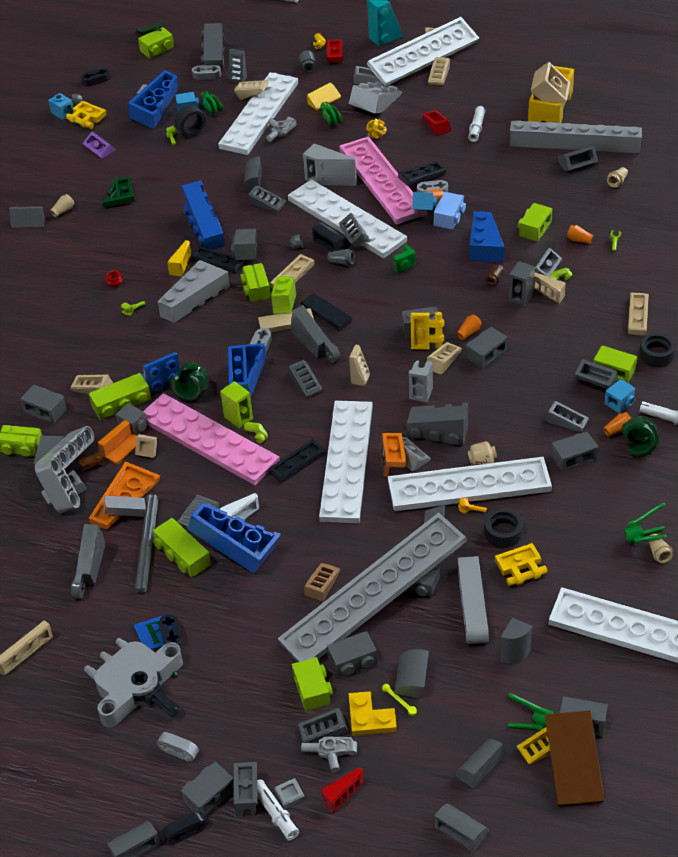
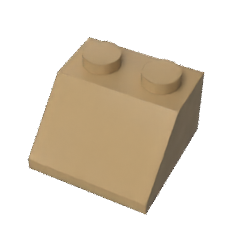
M548 62L535 71L531 91L541 101L565 103L567 102L571 82Z

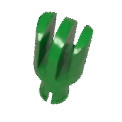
M208 91L201 93L200 98L203 100V106L211 115L212 112L214 114L218 113V109L222 112L223 105L216 96L210 95Z
M322 102L320 108L323 111V118L328 125L331 126V123L333 126L337 125V120L339 123H342L343 118L334 106H330L328 102Z

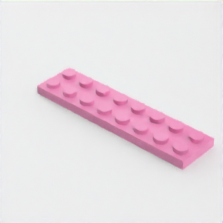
M369 136L340 145V152L342 154L356 158V173L396 225L427 215V211L412 210V190L398 178L397 171Z
M164 393L143 411L146 414L148 426L255 486L269 473L268 468L280 461V457Z

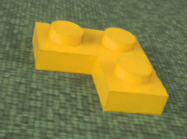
M371 691L349 693L352 736L397 732L395 708L372 710Z

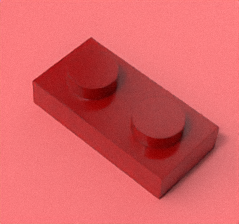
M342 39L327 40V62H343Z

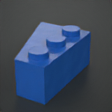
M474 211L469 245V261L504 263V245L491 212Z
M265 343L228 346L229 385L235 381L250 392V398L266 361Z

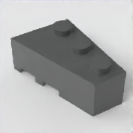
M222 23L204 24V30H201V36L204 39V42H201V49L204 52V55H201V63L204 65H218L223 69V53L225 52L223 45H225Z
M462 403V406L453 407L451 404H445V407L435 408L434 405L412 407L407 420V437L464 445L468 431V403Z

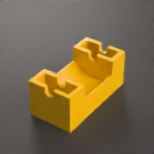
M554 66L571 82L567 100H570L573 92L574 69ZM532 93L529 99L528 122H541L544 120L546 123H561L565 103L541 101Z

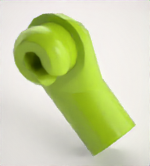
M246 422L244 424L245 431L255 432L256 442L263 443L267 440L268 434L260 423Z

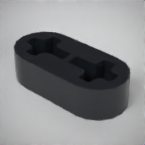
M106 68L96 69L81 75L84 86H93L110 79L109 70Z
M172 614L163 615L159 620L163 644L172 642L170 637H174L175 643L181 649L183 639L177 617ZM167 623H170L172 629H168Z
M193 812L166 825L162 833L168 844H175L203 831L207 826V821L202 812Z

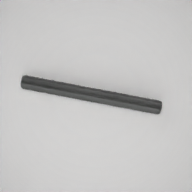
M148 495L146 500L135 583L137 593H145L147 591L154 537L153 530L155 529L158 505L156 495Z

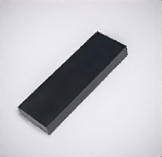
M437 161L399 172L398 178L407 186L444 175L446 174V169Z
M198 246L190 256L191 261L198 262L201 260L233 274H236L244 264V260H235V256Z
M315 293L301 302V306L303 305L306 309L311 308L314 315L339 331L352 322L350 315Z
M312 439L268 468L269 474L282 484L325 455V449Z

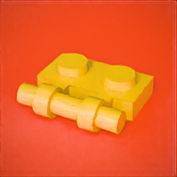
M81 101L72 108L73 114L68 113L66 115V119L70 120L73 124H80L85 129H92L94 124L91 122L98 123L107 116V112L105 109Z
M441 312L435 313V319H430L429 313H411V349H430V343H435V348H440L443 345L444 334H442V327L444 326V319H442ZM430 327L435 328L434 335H430Z
M533 543L495 556V562L503 576L508 574L513 576L506 579L508 586L515 584L518 586L524 584L526 580L532 578L535 580L541 578V575L548 573L545 565L538 568L537 564L541 563L542 558ZM525 568H529L530 570L524 573L520 572V570H523Z

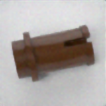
M498 264L494 265L491 272L487 273L486 282L489 285H496L499 282V277L504 272L503 267Z
M93 452V455L78 460L83 472L96 465L101 466L104 459L100 452Z

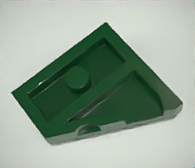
M130 176L114 179L112 187L107 192V198L102 201L104 208L135 202Z

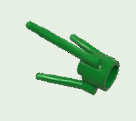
M664 502L634 521L628 522L629 527L624 528V534L629 544L667 538L666 534L644 537V535L664 530V526L644 531L641 525L636 526V524L664 507Z
M508 693L507 695L514 701L535 710L532 721L536 722V724L509 723L508 727L541 731L543 727H546L545 714H554V711L539 707L514 694Z

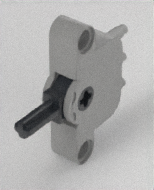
M118 638L116 639V644L121 649L113 656L106 652H101L100 657L105 663L98 670H95L93 667L91 668L89 665L85 666L84 671L95 680L98 693L104 698L97 708L101 723L105 727L116 726L138 705L148 704L151 706L155 703L171 717L177 716L181 710L178 704L164 694L163 687L161 686L183 664L180 646L176 643H167L155 653L141 642L127 643L125 640Z

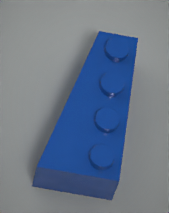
M164 70L128 102L129 118L155 129L178 90L177 75Z
M202 181L182 185L185 203L183 212L185 216L188 215V222L190 226L193 225V232L195 236L198 235L200 246L203 245V247L211 250L224 247V233L217 216L214 214L212 205L209 204L206 191L203 192Z
M202 503L191 515L187 527L189 531L252 573L259 569L276 548L281 535L275 531L270 533L264 530L265 527L260 525L253 526L245 522V519L240 517L233 518L228 516L227 512Z

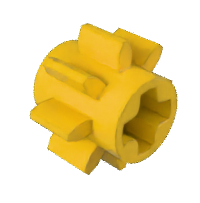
M380 119L371 120L366 127L367 131H369L368 136L373 139L383 137L386 133L385 122Z

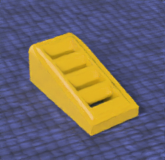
M185 240L169 259L167 265L170 275L182 276L192 254L189 241Z
M546 727L517 746L529 765L550 756L549 745L546 747L542 741L544 739L548 741ZM538 743L542 750L538 751L534 744ZM529 747L535 753L532 757L526 750Z

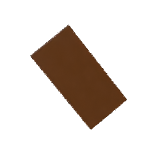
M591 710L545 714L557 806L603 803L605 798Z

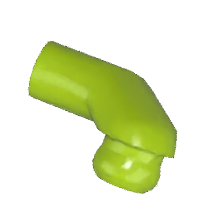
M563 268L554 271L548 277L558 280L563 276L565 280H568L573 274L569 271V268Z

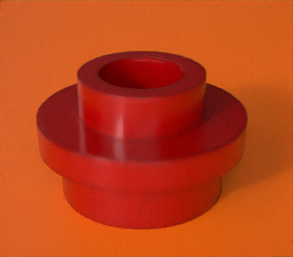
M112 270L107 273L105 280L108 285L117 286L122 283L123 277L119 271Z

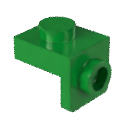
M407 244L403 245V253L393 256L396 273L415 266L416 253Z

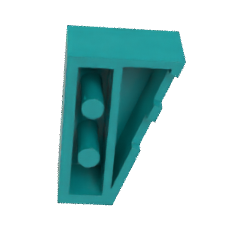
M367 0L369 39L376 45L381 46L403 37L390 2L387 0Z

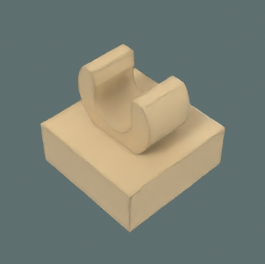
M140 434L136 436L135 455L154 458L156 456L157 437Z

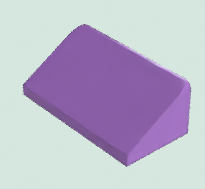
M91 132L83 142V145L102 159L116 151L113 146L94 132Z

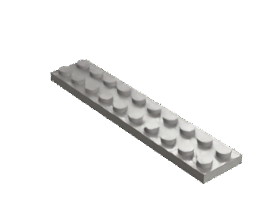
M438 512L278 638L279 643L297 662L315 657L317 659L321 658L327 653V645L343 640L467 542L466 537Z

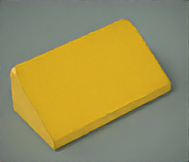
M328 83L307 95L308 105L317 111L321 109L320 105L322 102L325 103L326 101L331 104L341 99V95L332 83Z

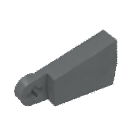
M302 305L292 310V334L317 358L324 355L331 363L340 360L339 350L329 341L306 308Z
M84 524L76 575L71 586L72 598L82 599L86 585H95L106 546L99 525Z

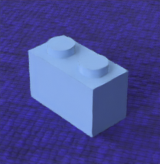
M444 192L434 211V226L454 229L456 223L460 221L461 213H464L466 208L463 195Z

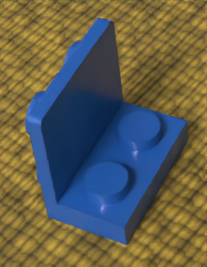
M171 353L143 366L144 374L141 375L149 386L150 394L169 386L171 375L174 377L179 372L180 365L177 353Z

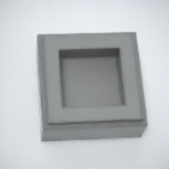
M295 778L274 787L275 793L284 809L305 800V796Z

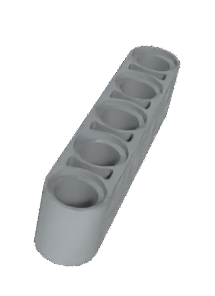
M478 556L457 558V568L467 644L489 643Z

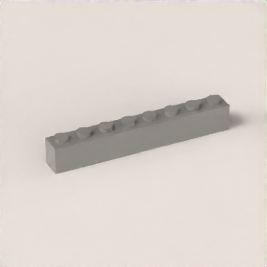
M511 121L510 146L580 150L594 145L595 151L640 153L642 128Z

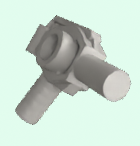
M287 117L286 120L277 122L273 118H269L268 123L273 128L272 133L266 139L271 142L277 136L284 137L297 125L296 119Z
M323 737L319 740V743H302L301 751L318 752L320 758L328 759L331 772L335 773L340 770L337 757L345 754L356 755L357 742L353 741L351 737Z

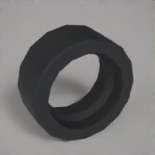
M187 105L176 114L174 120L175 127L184 136L193 137L203 130L206 116L197 106ZM196 114L194 123L184 128L187 118Z
M650 333L644 336L640 342V358L650 366H666L674 359L675 341L663 333ZM660 346L665 348L667 352L654 353L647 348Z
M501 508L490 512L486 516L484 535L490 544L506 548L517 544L522 538L523 521L521 516L515 511ZM506 522L512 524L515 530L511 533L502 534L495 532L491 527L496 523Z

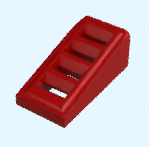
M437 110L422 115L424 121L436 135L439 136L451 131L449 119Z
M360 767L322 788L323 802L331 813L336 811L364 783L363 769Z

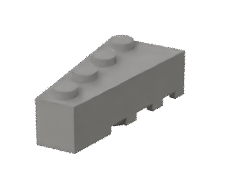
M199 260L158 300L160 317L175 323L191 313L194 307H200L205 304V300L208 298H214L219 295L218 292L222 289L230 288L228 271Z

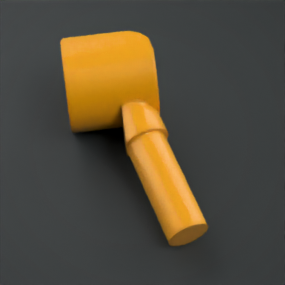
M468 498L459 499L460 504H458V508L461 513L465 514L470 510L486 513L487 508L470 505Z

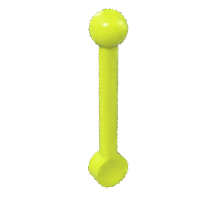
M389 684L382 686V690L388 692L408 710L410 716L417 714L416 707H410L397 694H394Z

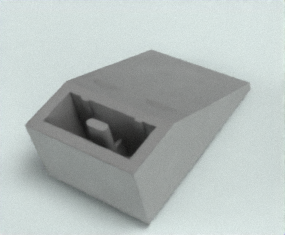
M375 81V83L367 82V84L359 83V85H353L349 104L372 113H381L402 94V91L397 90L395 86L385 87L384 83L380 81Z
M313 144L303 154L306 181L312 179L320 185H357L356 158L317 144Z

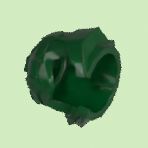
M188 362L180 367L177 375L174 377L171 375L169 384L173 393L185 401H195L203 398V394L208 388V374L198 363Z
M635 416L622 425L625 438L635 446H629L628 453L637 457L652 455L656 446L659 445V437L657 433L658 428L651 419Z

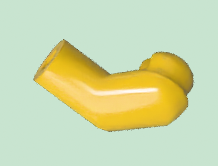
M320 33L315 34L314 39L317 42H313L315 49L320 50L326 44V40Z

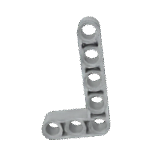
M89 426L70 432L35 465V472L58 513L62 514L80 506V498L64 469L94 441V433Z

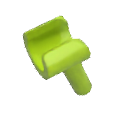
M171 126L166 128V135L170 138L172 145L175 146L174 135L177 132L175 127Z
M613 230L610 233L612 252H616L617 240L621 236V231L618 232V236L613 235Z
M145 301L133 305L123 303L121 307L125 310L121 312L131 316L136 308L142 307L146 303Z

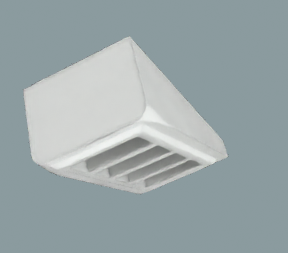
M256 493L220 508V510L227 512V515L233 518L240 517L246 519L259 509L258 495Z

